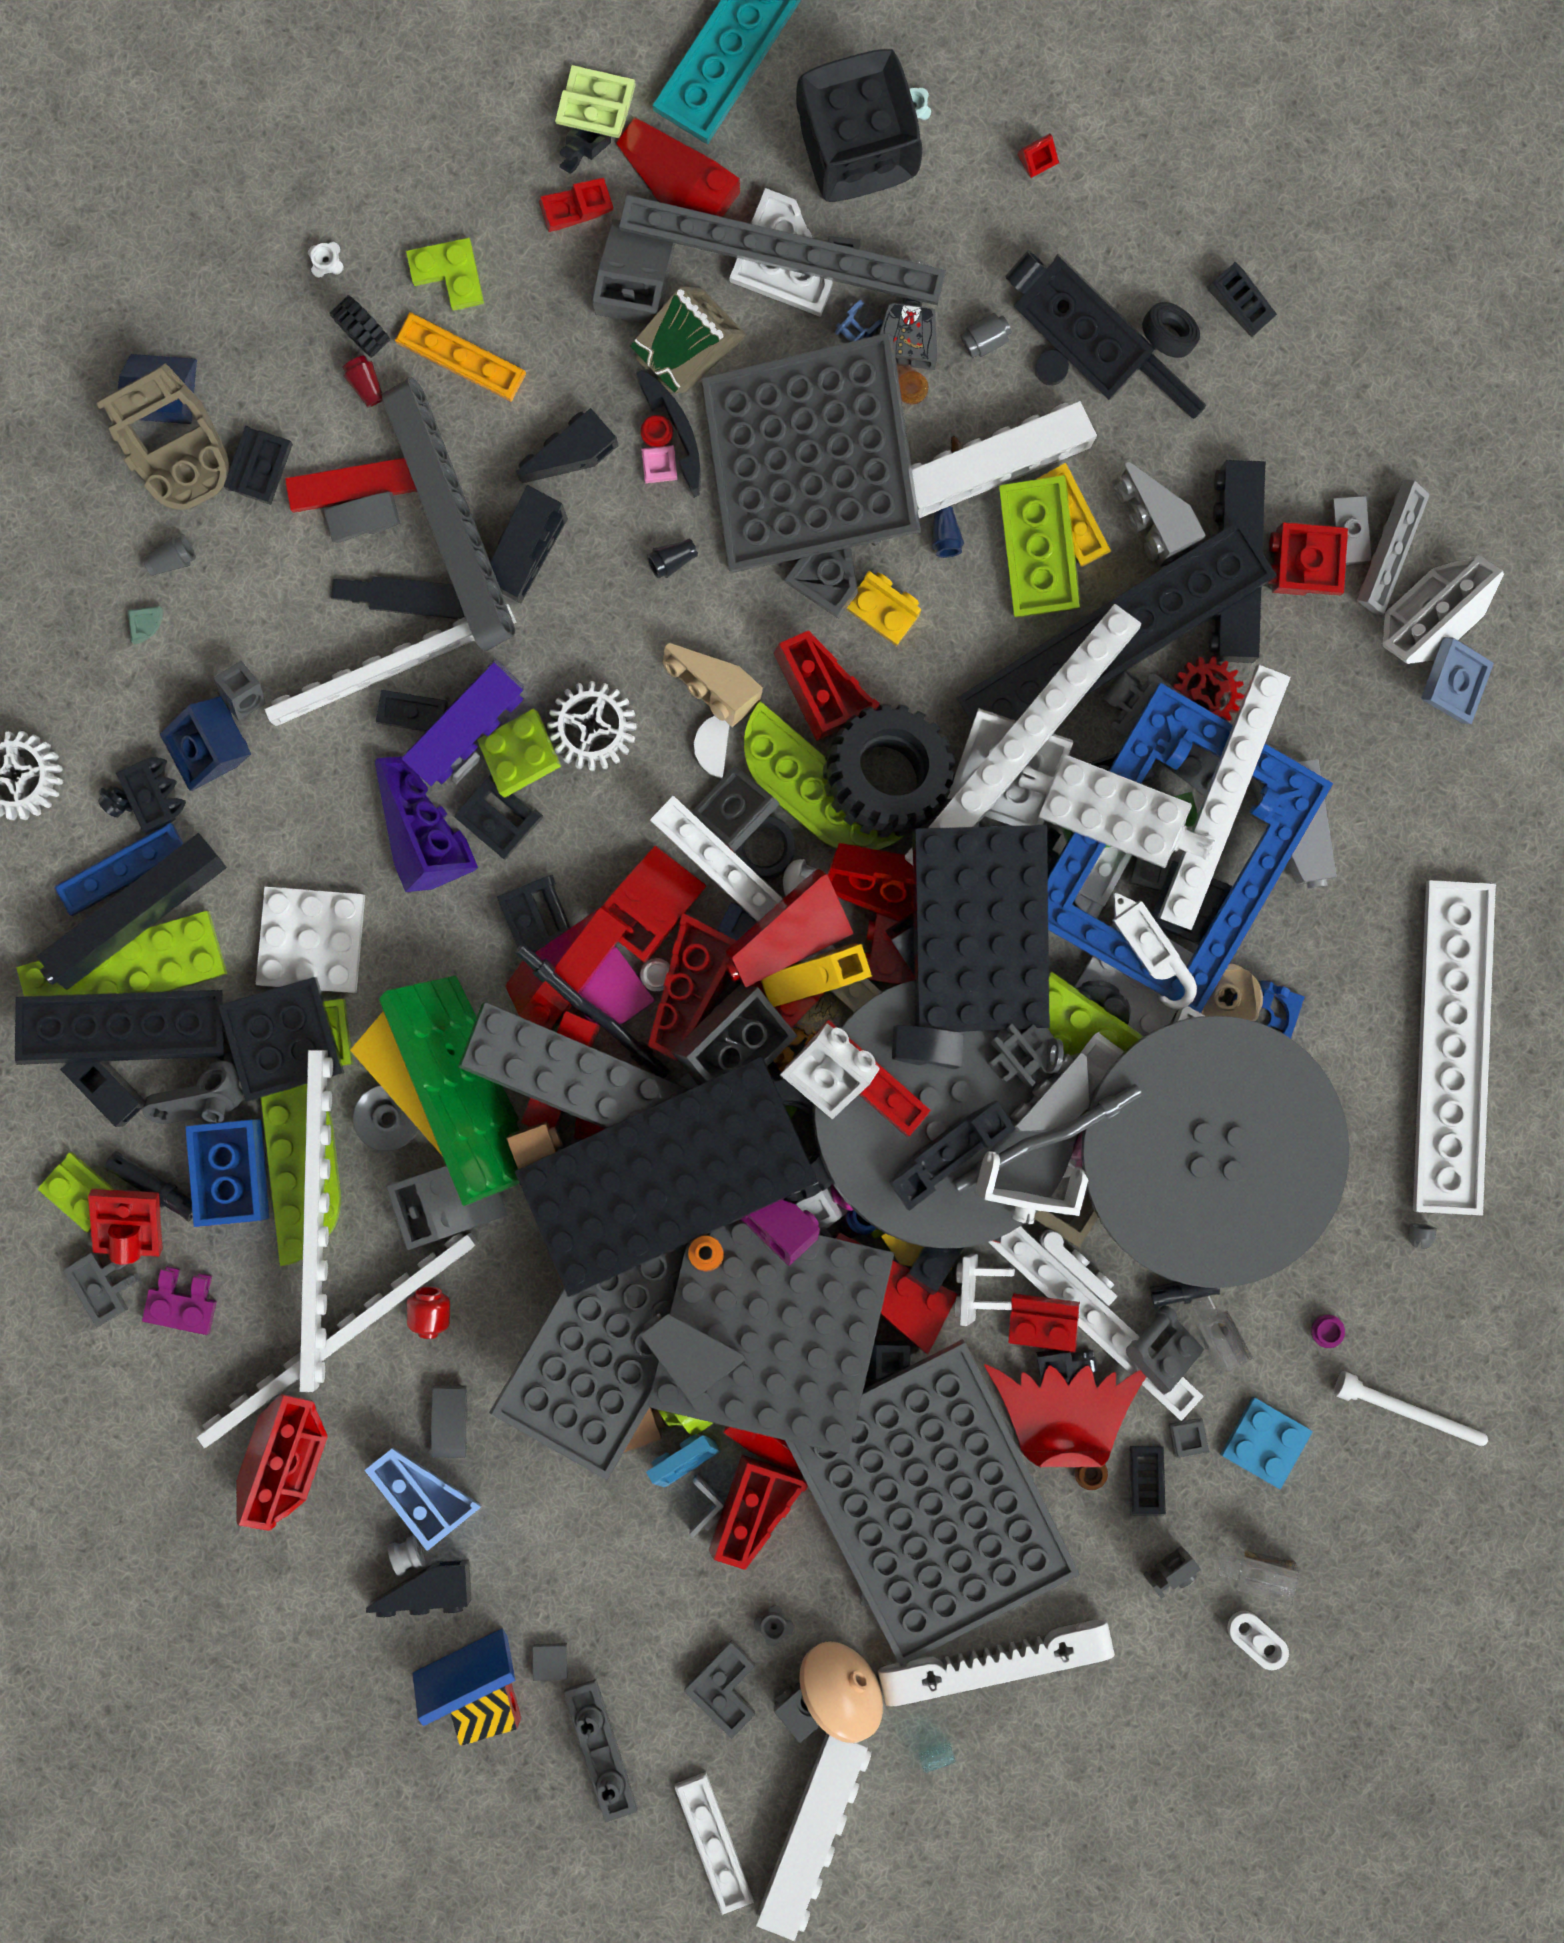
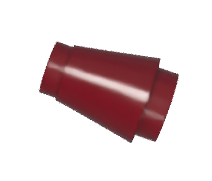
M365 355L354 358L342 366L345 372L343 377L367 408L383 401L382 390L373 362L368 361Z

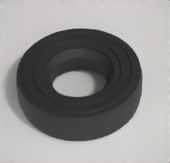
M1159 302L1147 312L1142 322V329L1147 340L1158 351L1170 357L1182 358L1187 356L1196 347L1200 339V330L1196 321L1187 311L1173 303ZM1163 323L1173 327L1180 337L1170 333Z

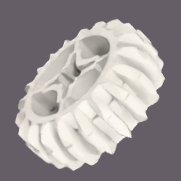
M594 681L589 682V691L584 692L582 684L578 683L576 684L578 694L573 696L571 690L566 689L564 691L569 699L566 703L560 698L555 700V703L562 709L561 711L550 710L549 712L551 717L558 719L557 722L547 723L549 730L558 731L549 736L551 743L561 741L555 748L557 754H562L568 750L564 757L566 763L569 764L577 757V769H582L585 760L588 761L590 771H595V761L599 760L602 768L607 769L608 763L606 758L611 756L614 763H619L620 759L615 752L619 750L627 755L629 749L623 745V742L634 743L635 741L634 736L626 733L627 731L637 729L636 723L626 722V720L635 717L634 710L623 711L630 704L627 698L616 702L620 697L618 689L612 691L608 696L609 686L606 683H603L599 692H596ZM595 701L586 714H570L578 705ZM605 704L609 705L617 713L619 729L612 728L611 725L603 722ZM596 717V722L602 729L599 728L597 732L594 730V733H589L588 736V730L583 724L587 721L590 722L591 719ZM566 723L581 730V745L579 749L568 741ZM597 739H614L606 748L589 752Z
M8 731L5 732L4 740L0 737V760L4 757V764L0 769V785L8 786L10 794L14 795L15 800L9 802L0 796V817L5 814L7 819L15 820L18 815L20 819L27 820L29 819L30 812L33 815L39 816L41 815L39 805L50 808L52 804L47 797L49 795L53 797L59 796V792L52 789L54 784L61 785L63 783L62 779L54 777V774L60 773L63 770L62 766L53 764L59 756L54 752L48 753L51 745L47 742L40 743V737L34 734L28 738V734L24 731H19L17 736ZM19 750L31 752L39 766H26L24 758L20 757ZM16 770L24 772L21 773L20 778L17 777L19 779L17 782L9 779L12 778L13 773L16 774ZM39 780L35 790L30 794V785L34 781Z

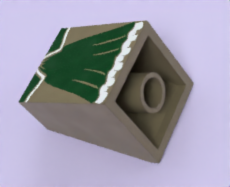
M680 286L630 347L637 353L635 356L636 360L646 369H652L659 376L657 380L670 393H686L747 334L703 288Z

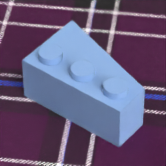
M394 1447L365 1469V1472L426 1551L481 1508V1504Z

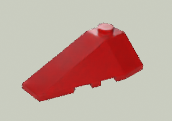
M634 117L616 142L617 147L637 174L642 177L654 197L660 203L723 217L740 194L739 177L713 159Z
M601 906L536 951L535 954L542 960L547 959L556 967L555 972L581 994L629 926L604 906ZM522 961L505 987L521 1018L552 1031L560 1024L565 1011L568 1012L572 1005L546 981L542 983L532 974L534 970Z

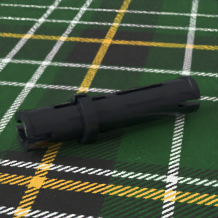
M118 1151L111 1155L114 1158L113 1160L110 1158L107 1160L104 1166L105 1170L110 1171L142 1192L159 1193L161 1208H169L188 1222L193 1218L191 1215L193 1213L191 1198L176 1190L175 1184L172 1182L165 1183L122 1156Z

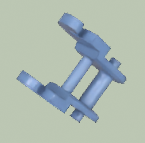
M859 300L847 312V319L842 324L838 323L836 325L835 334L839 335L842 333L850 342L861 340L865 336L869 338L876 333L877 328L883 325V321L879 319L870 329H863L854 320V315L857 313L858 308L861 309L864 305V302ZM850 324L861 332L857 337L847 329Z

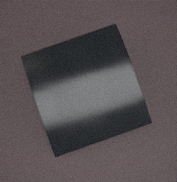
M1172 861L1152 917L1161 929L1199 945L1230 892L1232 885L1214 878L1211 879L1192 930L1158 918L1179 864V862Z

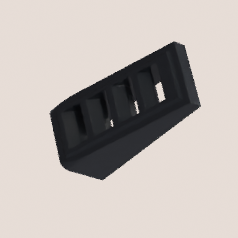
M1234 262L1218 276L1208 289L1251 337L1257 334L1277 315L1237 262ZM1233 279L1236 284L1227 290L1225 285ZM1242 289L1245 294L1235 301L1233 296ZM1251 299L1254 304L1243 312L1241 307ZM1260 309L1263 314L1252 323L1249 317Z
M1130 1446V1516L1166 1515L1164 1446ZM1138 1457H1156V1464L1138 1463ZM1138 1471H1156V1477H1138ZM1138 1485H1156V1491H1138ZM1139 1498L1156 1499V1505H1139Z

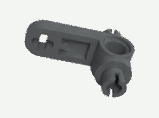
M224 1052V1058L217 1057V1061L211 1063L208 1070L199 1077L196 1086L149 1095L145 1100L143 1115L148 1120L159 1124H169L201 1117L211 1123L222 1122L224 1120V1113L236 1108L243 1098V1091L239 1086L240 1080L232 1052Z

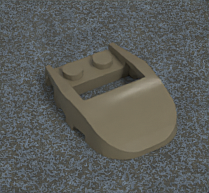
M166 363L115 392L104 396L96 403L99 409L105 407L113 424L108 429L114 441L118 440L126 456L123 460L131 471L136 470L146 482L144 487L161 504L172 509H190L214 497L221 491L229 468L227 453L202 402ZM179 398L183 404H187L200 426L148 452L130 424Z

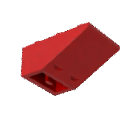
M654 846L611 894L603 906L629 926L618 942L646 963L681 920L682 913L686 914L707 886L657 846Z

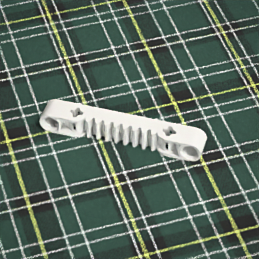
M1098 1619L1053 1629L1045 1636L1044 1642L1040 1636L1036 1637L1035 1646H1031L1027 1639L1023 1640L1022 1649H1018L1014 1642H1010L1009 1652H1005L1001 1645H997L995 1655H992L988 1648H984L983 1657L979 1658L975 1651H971L970 1660L967 1661L962 1653H960L957 1657V1663L954 1664L949 1656L945 1657L944 1664L935 1657H922L902 1666L899 1663L886 1665L878 1670L885 1705L900 1706L1108 1660L1114 1657L1115 1653L1108 1621ZM1065 1642L1067 1646L1065 1653L1060 1655L1057 1651L1059 1643ZM933 1671L935 1682L928 1683L926 1672Z

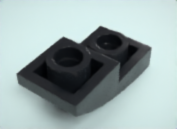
M893 1026V1060L915 1065L928 1063L950 1069L963 1067L964 1034L918 1026Z

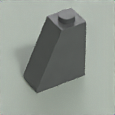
M660 1313L655 1315L643 1325L646 1331L640 1335L690 1403L747 1360L740 1352L670 1314L664 1318Z

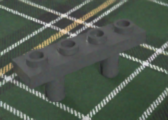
M597 1679L565 1689L564 1696L605 1823L636 1813L638 1810L637 1803Z

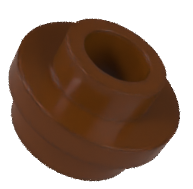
M1106 1465L1094 1467L1097 1473L1093 1478L1085 1476V1471L1089 1467H1075V1479L1086 1490H1097L1107 1481L1108 1469Z

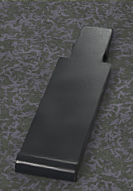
M373 576L372 583L362 582V580L357 579L354 581L333 579L331 599L352 601V603L360 604V602L369 603V609L376 611L452 619L465 618L453 584Z

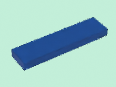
M169 823L56 885L54 888L69 915L74 916L132 884L182 846L183 842L174 825Z

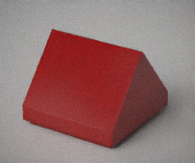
M1050 133L1025 146L1017 154L1030 178L1059 163L1053 137Z

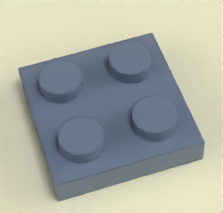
M1443 637L1421 700L1460 723L1472 724L1494 663L1455 638Z

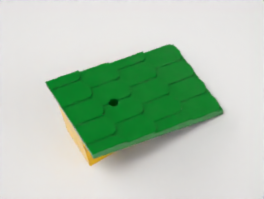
M454 975L448 978L432 980L431 982L427 981L414 984L413 986L409 985L385 991L379 998L383 1012L350 1051L443 1156L463 1206L520 1184L515 1174L518 1167L507 1140L509 1134L519 1131L516 1124L519 1118L503 1086L458 1067L477 1016L457 976Z

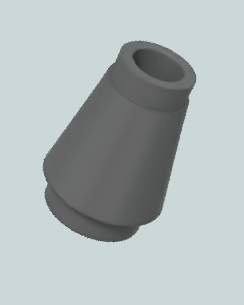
M173 536L147 557L143 558V562L149 574L154 576L188 567L190 562L196 559V555L192 545L185 536L178 538Z

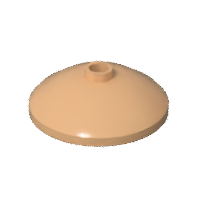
M823 1642L809 1650L800 1668V1687L804 1702L813 1719L826 1733L842 1742L858 1743L869 1738L878 1729L883 1714L881 1688L870 1665L856 1651L838 1642Z

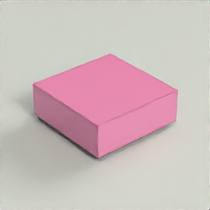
M674 445L641 449L645 483L678 480Z

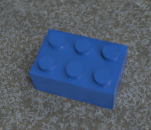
M261 1119L185 1126L194 1227L270 1219Z

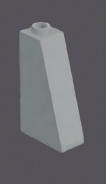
M1318 759L1298 762L1321 776ZM1251 777L1249 783L1258 802H1260L1263 797L1260 792L1265 784ZM1325 799L1287 863L1296 883H1307L1308 889L1328 886L1327 880L1337 877Z

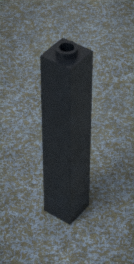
M197 833L37 955V958L44 966L40 969V972L51 985L58 983L64 989H70L224 871L227 866L200 833Z

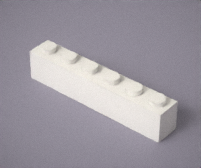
M1079 401L1072 405H1069V403L1060 404L1053 408L1050 414L1042 417L1038 414L1025 419L1018 427L1013 429L1009 426L1003 427L993 433L991 438L983 441L980 438L974 439L966 443L963 449L954 453L950 450L944 451L934 457L932 462L924 465L921 463L911 465L919 518L1090 449L1097 435L1081 402Z
M826 1733L757 1912V1927L795 1941L798 1930L804 1932L810 1917V1911L806 1909L811 1898L817 1899L823 1880L819 1878L823 1866L828 1868L833 1858L835 1847L831 1846L835 1834L839 1836L842 1834L847 1820V1815L843 1814L847 1802L853 1804L856 1798L859 1784L855 1781L860 1770L865 1772L870 1761L871 1752L868 1751L867 1739L858 1743H846Z

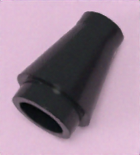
M689 538L682 542L653 548V552L647 554V560L652 572L658 579L663 576L668 578L691 559L697 557L698 552L695 544Z

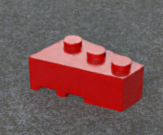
M741 1455L709 1547L713 1560L746 1570L771 1537V1532L780 1520L789 1513L790 1507L801 1492L808 1488L805 1478L788 1469Z

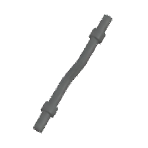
M1133 1084L1113 1097L1108 1095L1098 1101L1097 1107L1067 1125L1019 1141L999 1153V1169L1029 1151L1072 1138L1105 1117L1110 1119L1120 1113L1121 1107L1142 1095L1136 1084ZM983 1160L974 1164L976 1168L953 1181L959 1193L977 1183Z

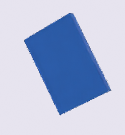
M503 1628L412 1673L418 1720L425 1726L516 1681L508 1636Z

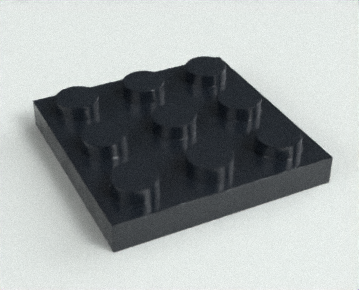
M317 977L218 1005L246 1102L307 1085L308 1050H328V1057H332L333 1060L332 1077L345 1073Z

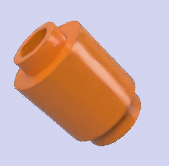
M701 1236L691 1243L688 1256L695 1268L700 1271L709 1272L721 1265L724 1252L718 1240L711 1236ZM702 1247L712 1249L710 1259L703 1260L700 1258L699 1251Z

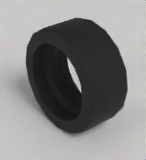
M769 815L757 829L770 828L781 836L784 843V852L781 858L770 866H759L752 863L745 852L746 840L734 852L761 879H771L781 875L795 856V838L791 829L783 820Z

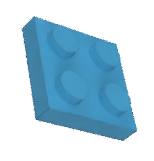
M1252 1396L1220 1455L1281 1490L1313 1431Z
M695 1434L680 1444L682 1449L671 1456L669 1453H665L651 1462L653 1468L646 1471L652 1484L665 1488L720 1453L721 1450L715 1440L704 1435L698 1437Z

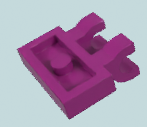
M169 1266L161 1269L158 1279L159 1288L152 1287L148 1290L142 1322L202 1335L210 1334L217 1303L215 1300L207 1299L212 1276L201 1273L198 1276H193L191 1284L192 1295L175 1292L180 1269Z

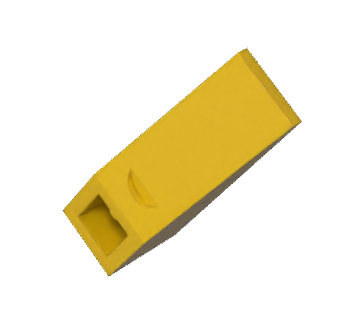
M851 943L794 963L762 979L761 983L766 998L773 1007L837 989L872 975L862 944Z

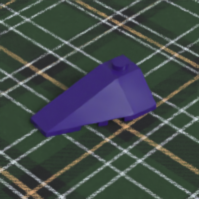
M402 757L377 758L374 762L393 863L405 892L433 890L475 871L478 866L467 839L460 830L454 833L444 820L448 815L442 806L436 808L426 795L428 787L420 776L401 759Z

